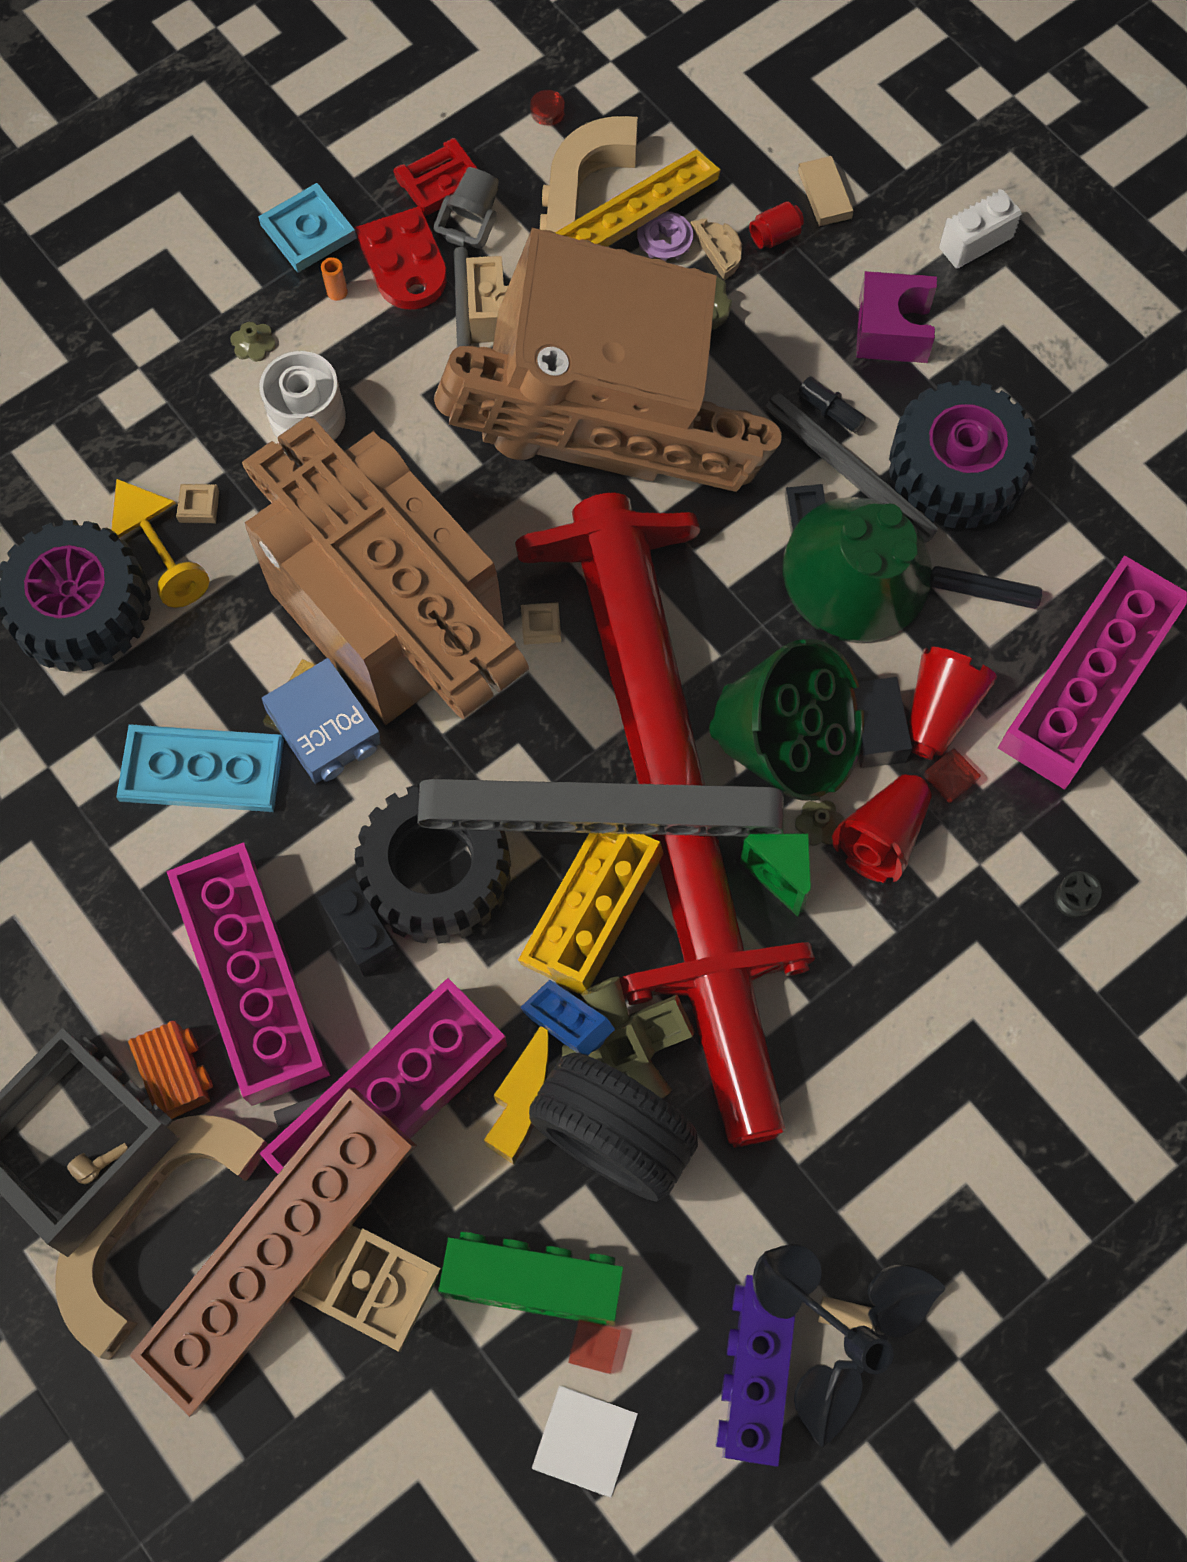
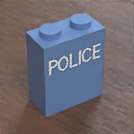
M329 658L262 697L267 714L315 784L323 779L324 781H330L343 772L345 765L355 759L361 761L370 757L377 750V746L381 744L378 729Z

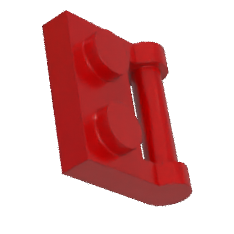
M452 138L444 142L443 148L408 166L402 164L394 168L393 171L399 185L406 189L416 205L421 207L426 217L441 208L447 195L451 196L454 194L468 167H477L457 140ZM435 168L434 170L422 175L423 173Z

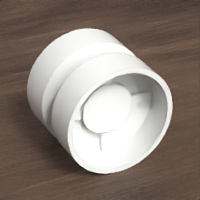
M294 351L277 357L265 368L260 379V394L276 438L306 416L311 419L314 418L333 440L340 435L345 425L346 412L335 370L325 358L312 352Z

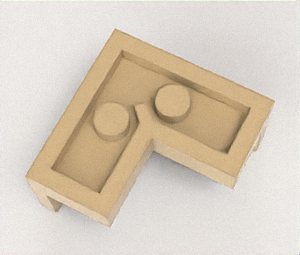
M502 256L466 258L472 343L494 342L498 310L508 286H504Z

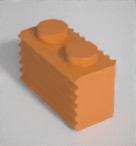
M170 1021L168 1024L161 1025L159 1028H154L152 1031H147L128 1041L152 1106L156 1104L173 1119L211 1102L207 1090L213 1088L212 1082L204 1065L199 1067L196 1065L192 1053L198 1051V1046L189 1028L183 1030L176 1021Z

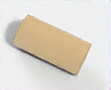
M822 1296L820 1305L851 1329L857 1326L872 1328L868 1317V1312L872 1307ZM818 1314V1322L831 1325Z

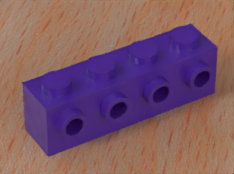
M746 1275L743 1285L736 1284L734 1290L732 1310L739 1311L740 1314L738 1329L730 1328L727 1355L734 1356L732 1374H724L721 1401L729 1402L727 1420L719 1419L715 1447L723 1448L722 1458L778 1467L795 1315L789 1319H782L768 1313L756 1298L753 1287V1275Z

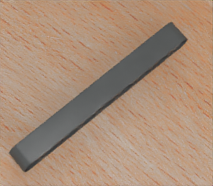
M429 779L420 782L417 824L429 829L738 837H748L750 834H782L783 791L772 787Z

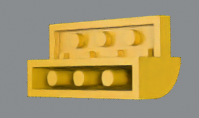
M589 833L519 956L518 961L520 964L556 981L560 987L570 992L582 994L590 988L664 854L660 841L644 834Z

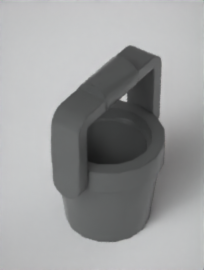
M468 167L454 194L445 197L434 223V230L442 237H445L447 242L465 248L468 246L477 249L483 248L497 216L496 211L492 210L499 180L482 170ZM451 211L482 224L477 238L452 228H445Z

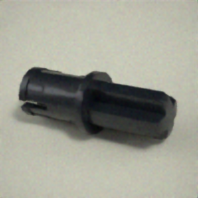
M812 376L806 378L798 390L797 395L820 410L822 417L827 418L830 416L851 432H858L866 420L865 415L841 399L842 394L840 392L834 393Z

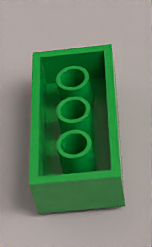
M460 1232L459 1239L448 1237L438 1291L445 1298L615 1327L623 1266L615 1265L616 1258L601 1254H590L589 1261L573 1258L572 1250L547 1246L545 1253L533 1252L529 1247V1243L510 1239H503L502 1246L488 1244L489 1241L486 1240V1236L469 1232Z

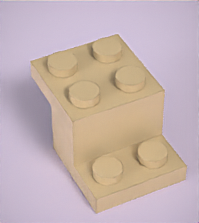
M351 1226L296 1292L294 1297L401 1352L442 1270L365 1229L360 1230Z

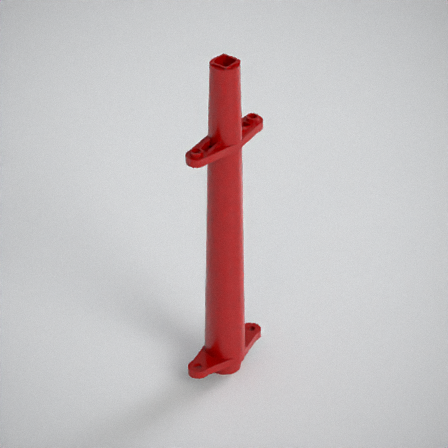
M603 493L591 496L574 507L572 510L573 523L527 533L518 538L515 542L518 560L524 563L581 562L638 784L705 786L650 550L687 542L698 536L700 527L697 516L690 512L637 513L632 511L629 498L623 494ZM652 834L653 839L660 841L664 852L659 865L684 963L621 977L620 982L624 998L628 999L629 1005H638L651 1001L653 995H689L728 1143L733 1144V1148L774 1140L785 1131V1124L752 981L767 974L785 971L786 976L808 971V964L815 960L811 943L802 942L744 951L718 836Z

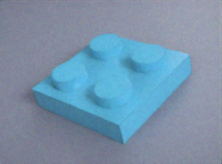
M318 183L258 216L262 228L297 272L302 271L356 239L355 229Z

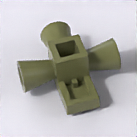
M619 976L606 979L585 990L581 995L589 1006L605 1016L615 1028L605 1039L603 1045L588 1056L622 1073L626 1072L627 1076L650 1089L659 1097L664 1098L672 1091V1088L651 1062V1058L656 1051L691 1038L695 1033L678 995L628 1015ZM563 1045L562 1057L570 1053H576L568 1046Z

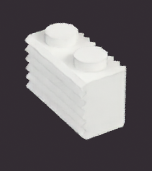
M998 189V193L987 196L986 200L981 199L980 203L976 202L975 206L970 205L969 209L964 208L963 212L953 215L952 219L947 218L939 249L955 268H960L1013 238L1014 233H1016L1017 224H1019L1018 220H1020L1022 215L1021 210L1004 190Z

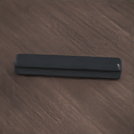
M934 566L932 569L931 587L1033 609L1038 608L1042 599V588L1039 586L942 566Z

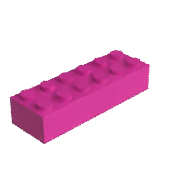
M1124 555L1005 733L998 749L1065 790L1187 604V592Z
M243 842L166 871L242 1097L251 1106H254L330 1076L254 859L245 843Z
M447 978L259 1154L279 1174L348 1088L354 1087L411 1139L507 1047L505 1035Z

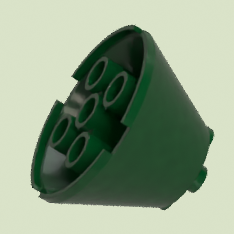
M838 498L823 503L811 510L794 528L783 557L785 586L797 611L817 630L821 628L832 635L840 637L839 640L847 642H875L891 637L903 630L922 610L932 583L930 554L917 528L897 505L885 504L869 498Z
M817 639L792 641L781 647L734 683L724 686L716 705L714 719L710 722L709 730L711 737L719 742L721 748L728 756L773 787L782 790L788 797L801 801L820 800V797L829 792H836L842 787L851 775L859 757L864 731V710L857 709L854 688L859 687L858 681L848 661L832 645Z

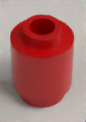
M786 201L756 215L755 220L749 224L750 234L758 248H772L800 235L804 218L798 206H793L790 202Z

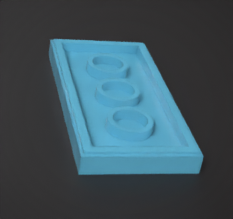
M129 725L116 797L120 802L274 812L284 738L278 734Z

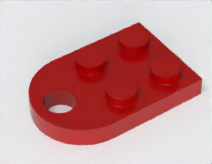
M420 206L354 227L356 237L378 290L388 303L402 309H419L432 304L441 296L447 281L445 263ZM413 285H423L426 287L425 291L420 294H412L408 291Z

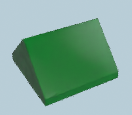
M750 834L744 840L740 864L796 916H799L804 911L811 890L808 834Z

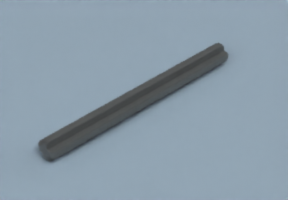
M782 394L773 395L766 404V410L868 498L885 504H895L900 507L902 513L917 528L925 543L934 537L938 528L933 522L915 509L907 500Z

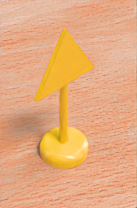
M116 479L111 530L117 533L120 538L141 526L168 569L160 577L157 585V592L162 603L173 608L185 607L194 603L208 589L210 580L207 572L197 563L184 562L176 565L148 521L175 505V501Z

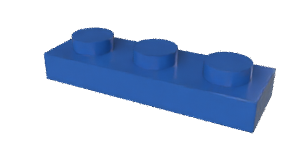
M551 980L547 981L520 1007L528 1018L547 1029L555 1038L576 1053L587 1056L599 1049L605 1039L615 1030L605 1016Z

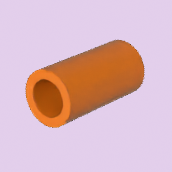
M327 258L321 264L326 292L331 300L339 301L348 294L342 263L337 258Z

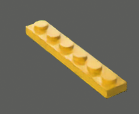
M695 149L555 233L578 240H589L594 244L608 247L717 181L720 169L698 149Z

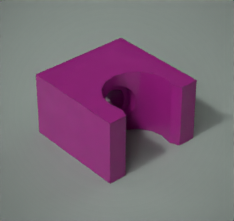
M865 271L859 296L856 358L928 363L935 339V327L929 324L917 325L910 323L902 315L907 313L924 315L930 312L937 288V276Z

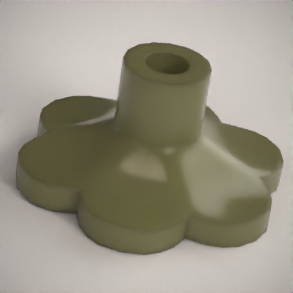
M244 323L240 330L234 332L231 336V343L235 347L234 352L237 358H250L255 362L263 360L266 353L271 352L275 348V340L271 336V328L266 324Z
M824 800L819 804L814 801L806 802L802 807V814L795 820L797 831L808 834L809 845L816 846L821 842L826 845H832V835L837 826L845 820L844 817L836 812V806L831 801Z

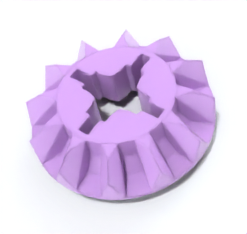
M666 211L638 228L637 239L640 251L647 252L651 259L657 257L664 261L669 258L679 260L681 254L684 252L689 253L693 241V229L683 216ZM659 230L666 237L671 236V244L666 243L665 240H659Z

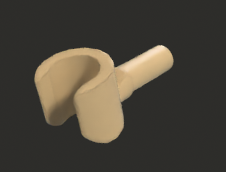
M123 1143L106 1154L99 1156L93 1162L82 1153L68 1164L67 1169L79 1183L89 1184L98 1176L102 1168L120 1158L128 1148Z

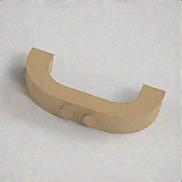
M615 116L597 119L574 130L564 139L552 160L550 184L543 185L542 206L548 207L547 214H541L540 230L557 232L577 220L579 190L583 181L593 172L608 167L635 168L638 117Z
M210 1115L189 1116L173 1121L168 1128L180 1138L176 1144L69 1257L62 1253L59 1254L55 1275V1290L60 1313L74 1337L98 1358L111 1360L138 1324L114 1305L105 1290L103 1273L110 1251L166 1178L182 1164L198 1159L213 1160L223 1164L240 1178L247 1181L263 1160L259 1153L269 1144L242 1124L223 1117Z

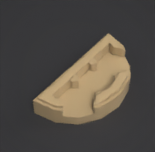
M704 218L691 221L690 225L693 229L694 237L725 281L735 273L741 262L742 243L738 233L726 223L720 225L714 222H707V219Z

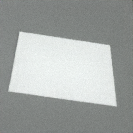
M559 1385L532 1469L611 1498L637 1413Z

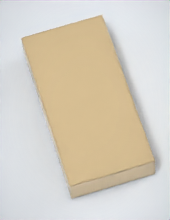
M832 156L799 163L798 173L818 225L823 226L852 219L853 208Z

